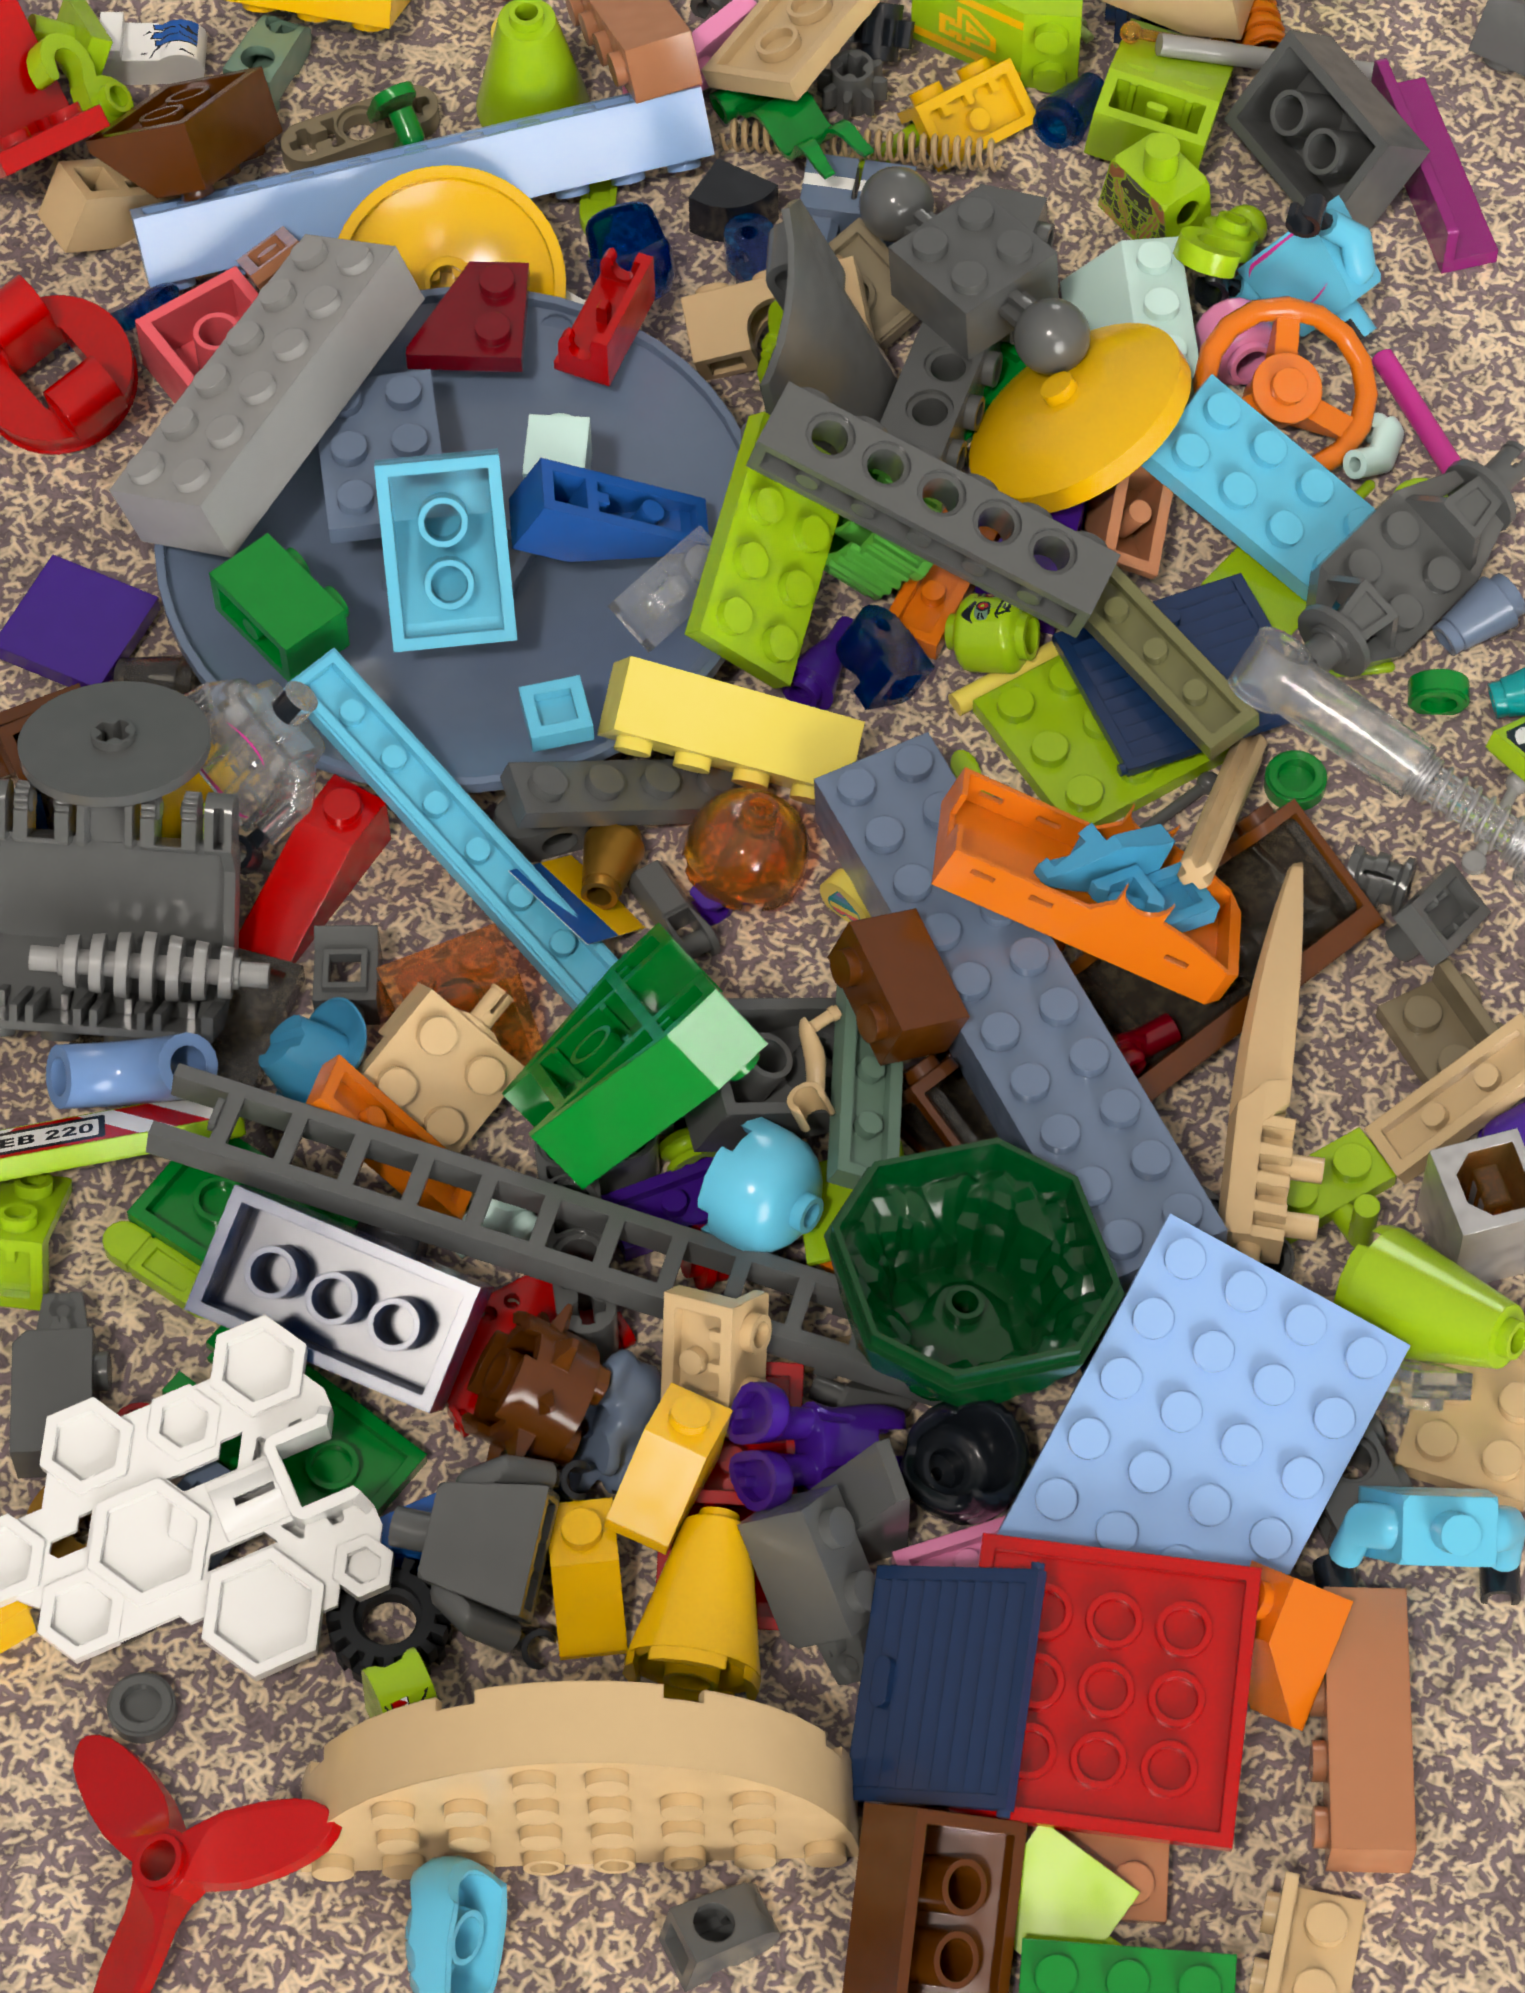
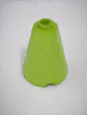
M513 0L506 4L498 15L476 100L477 117L481 126L485 127L590 102L587 88L552 7L542 0Z
M1379 1225L1372 1232L1378 1233L1380 1236L1370 1247L1358 1243L1351 1252L1340 1275L1333 1303L1411 1345L1404 1357L1405 1360L1500 1369L1511 1360L1517 1359L1524 1351L1525 1317L1522 1308L1407 1230L1394 1225Z

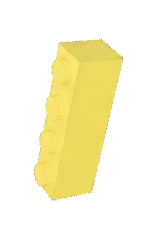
M629 656L613 663L597 735L615 740L614 749L624 754L649 758L651 757V752L656 751L674 756L673 766L679 769L709 774L711 767L732 772L731 781L735 784L753 789L767 790L769 783L790 788L789 797L791 799L815 805L814 779L856 762L865 721Z

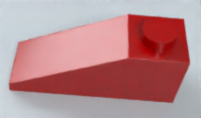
M336 774L331 777L299 818L239 932L240 952L261 963H270V968L285 976L289 973L314 940V926L326 925L391 840L387 804L381 798Z

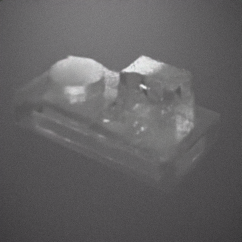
M701 525L608 605L609 609L648 653L690 616L712 542L711 536Z
M1403 1359L1375 1413L1382 1424H1407L1410 1409L1443 1411L1444 1400H1471L1473 1373L1434 1362Z

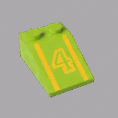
M912 0L911 21L915 22L913 39L968 64L984 56L988 57L991 65L1011 58L1025 88H1036L1045 93H1055L1060 90H1077L1083 0Z

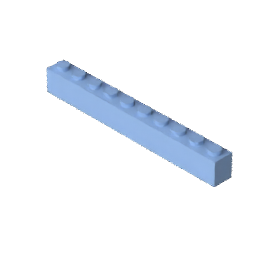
M700 85L638 104H636L629 93L219 188L215 189L212 194L194 201L183 202L181 198L129 209L145 276L150 288L161 285L163 292H173L194 286L196 284L195 277L218 272L219 275L234 266L245 275L246 273L236 260L282 226L298 241L305 234L338 238L352 212L370 193L387 181L415 169L442 165L479 169L506 180L533 201V197L555 193L557 199L578 197L590 192L589 184L610 179L613 186L637 183L646 178L644 171L665 166L669 173L692 170L701 166L700 158L715 155L702 88Z

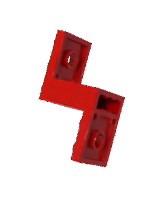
M0 0V179L110 126L100 104L85 111L82 110L78 101L69 105L57 80L44 90H39L35 87L28 74L26 61L28 51L38 40L18 0Z

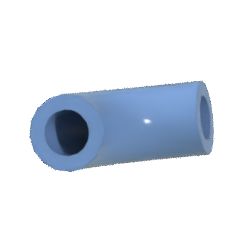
M188 1032L134 1040L56 1044L51 1048L46 1064L47 1090L51 1102L58 1109L110 1107L180 1100L182 1098L171 1095L173 1075L178 1064L181 1063L217 1075L218 1060L216 1052L208 1040L198 1034Z

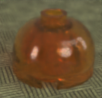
M751 787L728 789L705 802L690 824L682 848V856L684 855L687 861L685 873L689 882L706 898L718 902L726 908L741 911L745 902L750 904L764 903L762 911L775 910L792 901L802 886L808 867L810 838L799 812L785 799L767 790Z

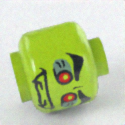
M970 594L961 601L956 614L951 613L948 616L945 624L946 646L949 650H954L959 665L969 672L1015 674L1023 667L1026 660L1031 661L1034 659L1038 651L1040 640L1038 618L992 594Z

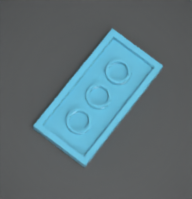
M1213 374L1202 383L1186 404L1182 416L1167 439L1141 465L1304 601H1307L1311 571L1375 510L1373 506ZM1336 601L1332 608L1337 611L1340 604Z

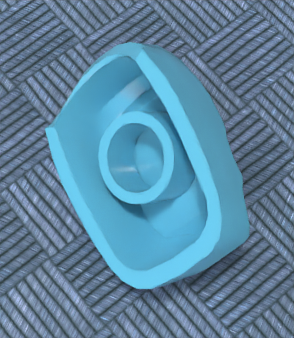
M459 1855L434 1857L415 1870L410 1881L412 1909L405 1927V1939L407 1940L405 1948L407 1968L410 1973V1987L413 1993H493L498 1980L505 1938L507 1884L484 1866L471 1859Z

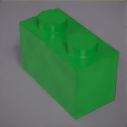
M266 533L209 572L215 609L287 682L299 675L332 648L341 652L350 645L346 620L350 612L342 596L331 586L323 588L311 576L310 569L303 557L291 547L285 550L269 533Z

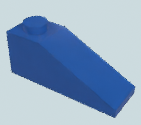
M545 458L538 460L509 497L512 549L565 562L705 555L710 549L706 499Z

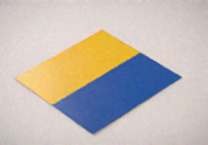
M572 855L536 863L533 866L577 913V917L546 897L518 869L509 870L522 885L587 945L645 929V926L619 899L613 908L603 910L581 898L583 865Z

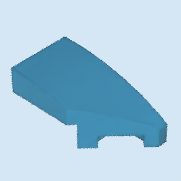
M1090 823L1078 833L1080 837L1070 855L1053 860L1046 858L1036 866L1034 873L1044 885L1049 887L1088 892L1092 880L1138 864L1146 875L1160 870L1176 841L1161 824L1115 834L1106 841L1097 828Z
M1181 862L1147 875L1138 864L1092 880L1088 894L1097 903L1116 900L1129 883V887L1126 890L1127 899L1139 910L1161 912L1175 904V908L1166 918L1165 922L1182 933L1214 923L1220 905L1207 888L1199 890L1193 883L1183 885L1179 881L1177 874L1182 865Z

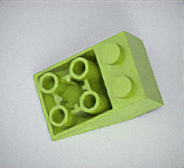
M1131 18L1110 65L1097 101L1084 153L1111 162L1117 154L1149 134L1164 132L1178 139L1180 142V153L1199 170L1234 66L1157 56L1155 44L1159 33L1187 35Z

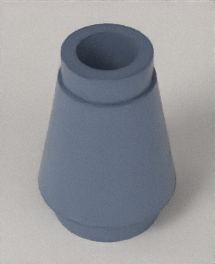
M1497 573L1490 579L1482 576L1442 617L1441 621L1432 627L1433 634L1451 656H1455L1462 650L1465 651L1517 627L1519 623L1518 618L1525 614V601L1516 586L1505 575Z

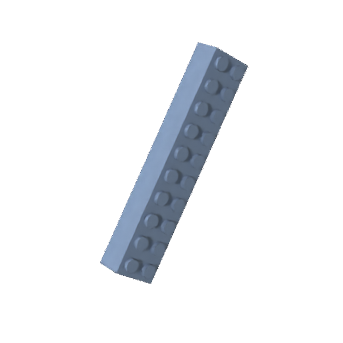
M929 732L815 778L816 823L844 871L851 879L870 916L875 917L914 908L917 909L970 1016L948 1050L958 1063L961 1073L1000 1139L1078 1177L1124 1294H1126L1165 1219L1170 1213L1226 1244L1227 1227L1053 938L931 884L941 801L956 781V777Z

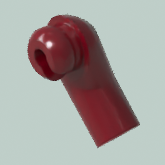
M1163 1013L1135 1029L1112 1036L1136 1077L1144 1070L1146 1059L1181 1040L1178 1027L1167 1013Z

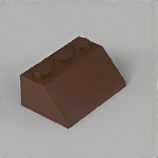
M262 66L166 84L110 123L109 127L102 129L85 142L90 154L155 198L180 195L183 202H189L212 194L215 191L213 184L240 173L239 165L242 162L255 159L266 153L264 145L282 133L283 130Z
M864 1802L842 1993H1009L1027 1823L924 1808Z

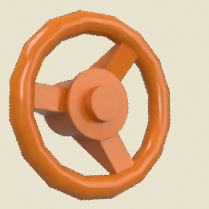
M1291 296L1251 300L1221 318L1202 344L1193 379L1194 393L1211 374L1218 378L1222 357L1238 335L1260 322L1274 321L1265 360L1255 370L1252 380L1244 389L1242 399L1278 429L1293 426L1336 439L1334 443L1312 455L1314 459L1331 472L1343 465L1345 454L1350 450L1358 449L1371 432L1378 400L1372 359L1354 329L1323 305ZM1300 323L1314 326L1334 341L1350 365L1355 390L1351 416L1321 400L1322 383L1316 368L1307 359L1298 355Z

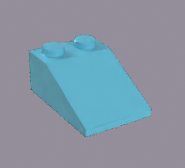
M498 448L375 460L374 470L393 651L403 652L518 640Z

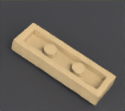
M1522 1013L1516 1015L1364 1128L1393 1172L1405 1185L1425 1171L1430 1150L1466 1141L1485 1127L1494 1117L1505 1112L1525 1097V1016Z

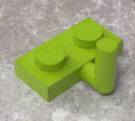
M1358 1127L1308 1155L1325 1158L1322 1184L1290 1180L1287 1197V1211L1319 1215L1318 1228L1333 1221L1354 1248L1358 1243L1370 1246L1373 1243L1375 1232H1372V1230L1377 1226L1380 1212V1202L1375 1196L1394 1186L1397 1177L1362 1129ZM1285 1238L1290 1244H1292L1293 1242L1299 1240V1239Z

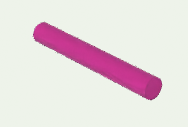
M1384 349L1378 352L1372 358L1373 366L1441 474H1444L1454 461L1461 460L1393 351L1391 349Z

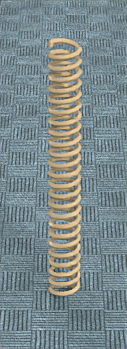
M733 118L730 123L731 142L728 146L726 145L724 134L719 133L720 144L725 151L733 147L736 152L744 148L748 153L755 149L759 154L766 150L770 155L777 151L783 156L775 144L772 149L770 148V135L764 126L763 145L759 148L760 122L757 119L752 125V144L750 147L747 144L749 121L746 118L741 124L740 146H737L736 143L738 133V121L736 118ZM867 128L864 131L863 138L870 145L871 130ZM880 129L875 132V150L872 157L870 155L866 156L867 160L875 161L877 158L879 162H886L888 159L894 164L900 160L903 165H907L911 161L914 166H918L922 162L926 167L933 163L937 168L945 164L948 169H951L956 164L960 170L967 165L971 171L978 166L983 172L990 167L994 173L1000 169L1004 160V156H999L996 166H994L993 153L995 141L991 137L988 140L987 159L983 166V139L980 136L976 142V157L972 165L970 157L972 138L968 136L965 139V155L961 164L959 158L961 138L957 135L953 143V157L949 163L948 150L950 138L946 134L943 136L942 155L938 162V135L934 133L931 137V154L927 161L925 155L927 135L925 132L920 135V152L917 160H915L916 134L913 131L909 134L908 154L906 159H904L905 134L902 130L897 136V153L893 159L892 146L894 135L891 129L886 134L884 157L882 158L880 151L882 144V131ZM838 136L830 139L828 153L825 151V142L819 145L824 154L850 158L855 156V158L860 159L859 162L865 159L853 149L850 155H848L847 143L842 138L839 154H837L836 143Z

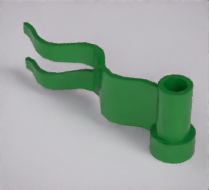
M718 89L709 95L713 110L725 124L730 123L733 118L737 119L740 116L745 118L753 116L757 118L767 130L780 153L787 160L792 161L804 155L824 179L834 175L835 171L830 166L819 145L833 137L839 136L857 154L864 158L874 153V149L849 120L842 119L831 125L808 91L798 101Z

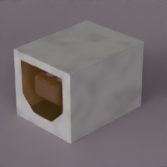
M1517 1128L1430 1150L1416 1210L1431 1247L1485 1283L1525 1273V1146Z

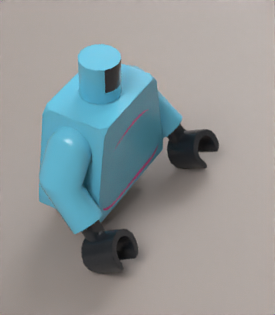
M1319 193L1308 195L1304 206H1301L1298 202H1292L1285 222L1288 232L1236 269L1239 275L1235 278L1223 279L1205 274V277H1198L1195 280L1194 298L1198 303L1206 307H1211L1227 299L1228 295L1229 299L1241 297L1249 300L1291 296L1323 305L1351 326L1360 340L1377 328L1357 301L1359 297L1381 282V273L1375 261L1372 234L1368 227L1352 219L1339 195L1328 203L1326 198ZM1300 323L1299 336L1305 337L1316 328Z
M1359 1486L1358 1503L1354 1504L1347 1511L1329 1548V1554L1313 1561L1312 1569L1315 1585L1322 1589L1324 1586L1358 1587L1354 1568L1360 1565L1364 1556L1399 1565L1479 1567L1481 1603L1487 1604L1488 1597L1492 1595L1506 1594L1511 1596V1605H1517L1521 1601L1520 1562L1525 1539V1520L1521 1512L1515 1507L1499 1505L1498 1497L1487 1489Z

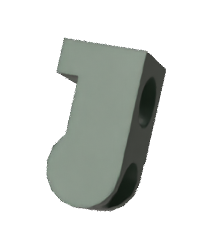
M264 14L255 26L250 28L223 67V73L262 66L276 112L278 113L282 95L294 76L299 74L310 53L311 29L302 24H294L276 16Z

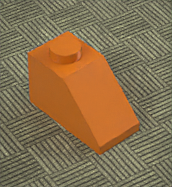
M1252 1560L1250 1567L1262 1568L1248 1696L1249 1706L1254 1711L1303 1731L1353 1601Z

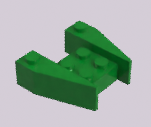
M658 922L610 967L502 1094L534 1126L528 1133L530 1137L583 1190L717 1092L729 1080L737 1081L747 1075L757 1064L760 1058L759 1052L768 1043L722 994L723 991Z

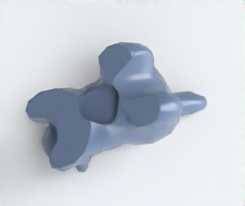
M620 1350L613 1353L602 1364L611 1370L610 1382L602 1400L595 1406L589 1404L584 1419L588 1422L589 1430L582 1437L572 1461L583 1460L587 1462L591 1471L584 1474L570 1472V1488L575 1493L587 1492L596 1480L602 1482L608 1493H617L642 1433L660 1403L661 1371L659 1372L654 1365L639 1361L633 1352L629 1350Z

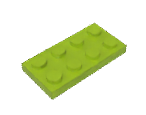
M764 411L748 417L684 635L772 688L777 689L791 686L839 514L746 466L754 446L770 417ZM814 444V446L822 453L831 455L821 447Z

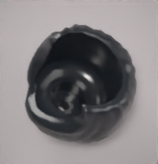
M992 1400L973 1401L958 1407L940 1402L923 1413L910 1429L907 1437V1447L900 1462V1471L910 1498L924 1511L950 1523L973 1525L984 1523L1006 1510L1009 1504L1015 1500L1028 1475L1031 1455L1028 1449L1026 1433L1022 1430L1020 1423L1012 1412L1007 1410L1004 1405L997 1404Z

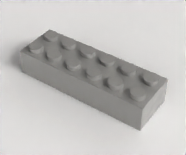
M305 234L292 248L289 256L270 281L262 287L257 298L237 324L229 330L221 345L204 367L196 373L191 384L172 409L164 415L159 426L139 452L128 462L126 469L109 489L141 541L229 558L234 556L424 301V296L396 246Z

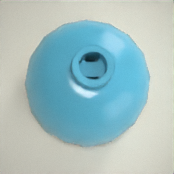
M763 1117L748 1120L741 1125L748 1135L738 1143L733 1151L723 1146L718 1150L704 1176L698 1197V1208L708 1213V1224L701 1228L702 1232L714 1235L721 1241L742 1251L773 1253L792 1244L802 1234L809 1233L817 1225L824 1207L821 1198L823 1179L819 1161L807 1142L793 1132Z

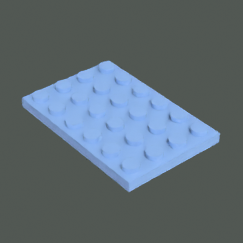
M1170 1213L1165 1219L996 1534L1250 1566L1253 1560L1290 1575L1411 1345Z

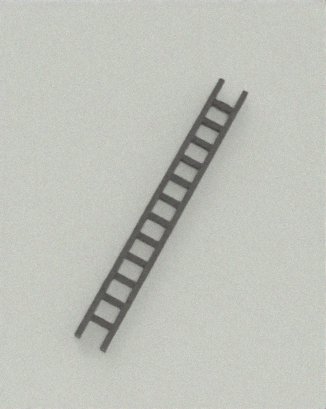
M181 1063L178 1064L173 1075L171 1095L213 1108L207 1130L212 1131L211 1136L207 1138L155 1120L148 1132L146 1153L663 1319L664 1291L673 1288L682 1260L730 1275L723 1296L735 1299L740 1297L746 1281L792 1295L793 1299L785 1324L771 1320L772 1335L767 1346L768 1354L814 1368V1375L830 1380L836 1379L839 1376L932 1407L943 1402L923 1399L910 1392L904 1382L873 1369L865 1356L856 1349L853 1332L848 1345L801 1329L809 1301L833 1308L832 1315L848 1319L840 1297L835 1274L767 1252L742 1251L721 1241L714 1235ZM239 1117L284 1131L273 1159L228 1144ZM302 1137L348 1152L337 1179L291 1165ZM365 1158L411 1172L401 1200L355 1185ZM429 1178L475 1193L465 1221L418 1206ZM492 1199L538 1213L529 1241L482 1226ZM555 1219L602 1234L593 1262L546 1247ZM619 1240L666 1255L657 1283L610 1268Z

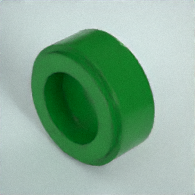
M1429 669L1412 675L1407 683L1408 706L1418 714L1456 715L1466 709L1470 703L1469 679L1463 673L1450 669Z
M1298 750L1285 751L1276 755L1268 763L1265 770L1264 791L1269 800L1277 807H1281L1295 798L1303 811L1316 806L1325 794L1327 772L1322 762L1312 754Z

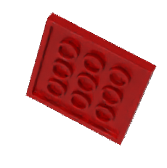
M983 1533L979 1567L1030 1569L1031 1562H1040L1045 1564L1044 1571L1047 1572L1014 1812H1011L1010 1819L996 1817L997 1811L950 1808L949 1812L1027 1823V1826L1051 1827L1057 1830L1231 1852L1235 1831L1262 1568Z

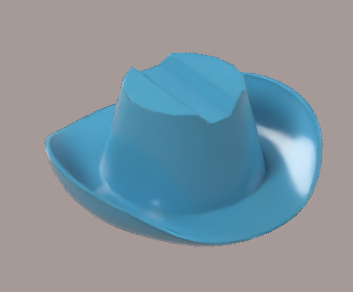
M336 997L325 1001L316 1008L309 1019L301 1015H293L284 1020L270 1034V1046L266 1054L259 1055L258 1060L260 1067L276 1086L277 1091L275 1094L306 1103L322 1065L338 1054L358 1069L367 1046L365 1021L357 1007L343 997Z

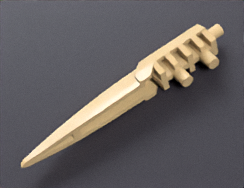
M1303 862L1293 863L1286 873L1267 929L1252 983L1234 1073L1218 1214L1228 1229L1226 1244L1260 1263L1279 1264L1284 1237L1316 1242L1319 1225V1215L1287 1211L1290 1180L1322 1184L1325 1158L1293 1154L1292 1146L1296 1119L1285 1118L1291 1099L1300 995L1303 941Z

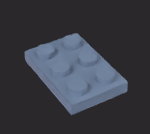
M431 369L366 377L319 440L318 448L331 544L382 538L374 470L375 460L442 454Z

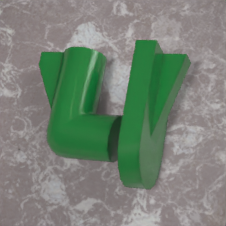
M412 81L393 85L375 95L366 112L371 124L387 117L390 118L397 134L393 148L421 142L425 138L423 129L412 107V102L417 94Z

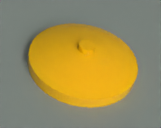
M442 165L415 169L401 174L370 193L352 212L338 239L396 246L420 290L451 287L469 261L529 263V291L566 299V272L558 239L542 211L521 190L506 180L479 169Z
M1121 323L1100 327L1090 331L1091 340L1088 352L1081 363L1067 372H1058L1054 375H1044L1031 370L1029 367L1024 368L1001 390L983 414L981 425L978 431L974 432L970 445L969 467L971 473L989 479L995 484L998 491L1021 503H1034L1049 513L1081 504L1124 480L1147 461L1163 444L1177 425L1188 402L1192 380L1191 370L1186 358L1174 340L1165 331L1142 323Z

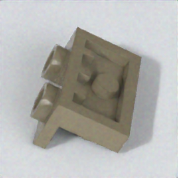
M1449 958L1444 959L1435 966L1431 981L1379 1005L1376 1012V1018L1422 1085L1503 1026L1500 1022L1494 1023L1482 1006L1481 995L1473 979L1466 973L1460 974Z

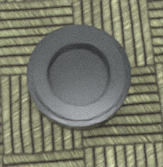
M139 1672L124 1677L112 1688L107 1699V1714L112 1728L121 1738L131 1743L146 1744L162 1738L171 1730L177 1718L178 1707L172 1687L165 1679L153 1673Z

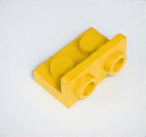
M987 56L958 69L956 72L960 81L943 89L940 80L908 95L913 105L897 113L901 124L913 121L919 136L925 132L927 135L926 150L929 157L931 154V137L934 133L938 135V162L942 155L943 136L947 134L950 138L948 150L949 163L953 157V143L957 135L961 138L959 152L961 162L964 159L965 139L968 136L972 138L971 157L976 154V142L980 136L983 139L984 150L987 148L988 140L991 137L996 144L1040 121L1011 58L991 65ZM945 164L939 168L934 165L938 172L948 169Z

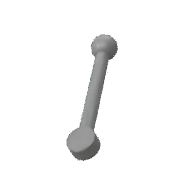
M1511 772L1506 778L1507 791L1489 824L1505 807H1512L1518 795L1525 793V782L1514 772ZM1499 822L1478 842L1475 850H1470L1463 855L1461 866L1467 874L1479 875L1484 872L1487 864L1485 855L1488 852V844Z

